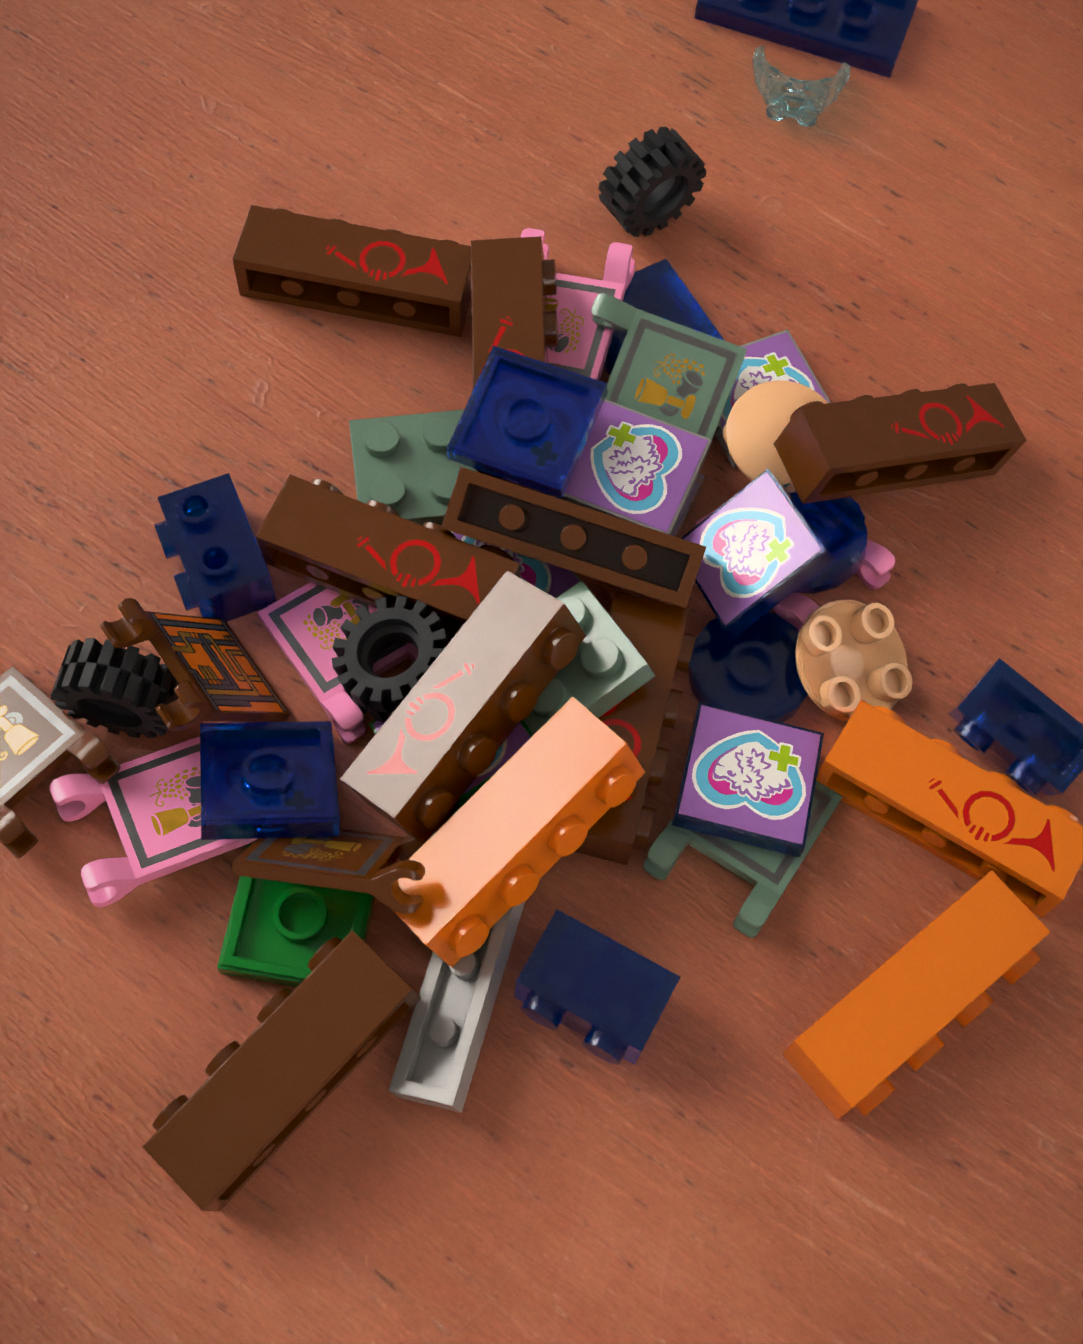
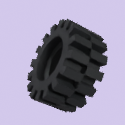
M660 127L657 134L653 129L646 131L641 142L634 138L628 143L630 150L624 154L619 151L616 154L614 160L617 164L615 166H607L603 173L607 179L599 183L598 189L601 194L598 196L600 201L628 234L631 233L633 237H639L641 233L644 236L652 235L655 226L662 230L668 226L667 220L673 217L677 220L683 214L680 209L684 205L691 206L695 198L692 193L701 191L704 185L700 180L706 177L704 162L673 128L669 130L667 127Z
M397 596L394 608L391 607L386 597L376 599L378 611L371 614L365 605L361 606L355 611L361 621L355 625L346 619L340 629L347 640L335 638L332 647L338 656L332 658L333 669L338 674V680L364 714L368 711L374 720L384 722L387 713L389 716L392 715L451 641L441 619L435 611L431 613L427 604L417 600L413 607L408 597ZM405 642L412 643L418 647L416 661L402 674L389 678H381L374 674L373 665L375 660L388 647Z
M86 638L85 642L75 640L68 646L51 693V699L56 701L55 705L59 709L69 710V716L75 719L85 718L87 719L86 724L97 728L101 725L107 727L108 732L118 735L120 731H125L129 737L140 738V735L143 734L147 738H156L157 734L161 736L166 734L168 728L155 708L161 703L164 705L170 704L179 698L174 691V688L179 683L166 664H159L161 658L152 653L144 656L139 654L140 648L129 646L127 649L115 648L109 640L105 639L104 645H102L95 638Z

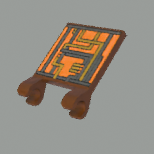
M127 598L118 605V609L124 617L114 622H107L105 620L100 625V628L115 648H125L149 640L179 683L174 688L179 699L170 704L164 705L161 703L155 708L170 731H180L204 721L284 722L291 715L225 619L144 611L136 599Z

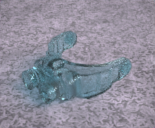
M764 46L757 47L752 61L753 75L755 76V84L767 105L766 115L771 120L780 121L785 117L795 118L797 123L804 127L815 125L818 115L837 99L843 90V86L846 85V81L849 79L851 68L846 62H842L837 75L816 81L792 78L784 75L766 61Z

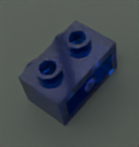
M229 473L157 497L165 521L154 524L166 559L179 556L184 572L173 575L186 611L198 607L202 617L225 619L227 622L264 609L276 602L270 573Z
M1000 658L988 666L948 713L959 723L953 729L958 737L983 755L989 748L1010 764L1004 773L1032 796H1036L1041 790L1048 796L1063 794L1083 770V724Z
M557 909L516 980L514 998L523 1002L520 1008L521 1011L540 1025L557 1030L561 1023L584 1036L582 1045L597 1057L616 1065L623 1058L635 1065L681 977Z

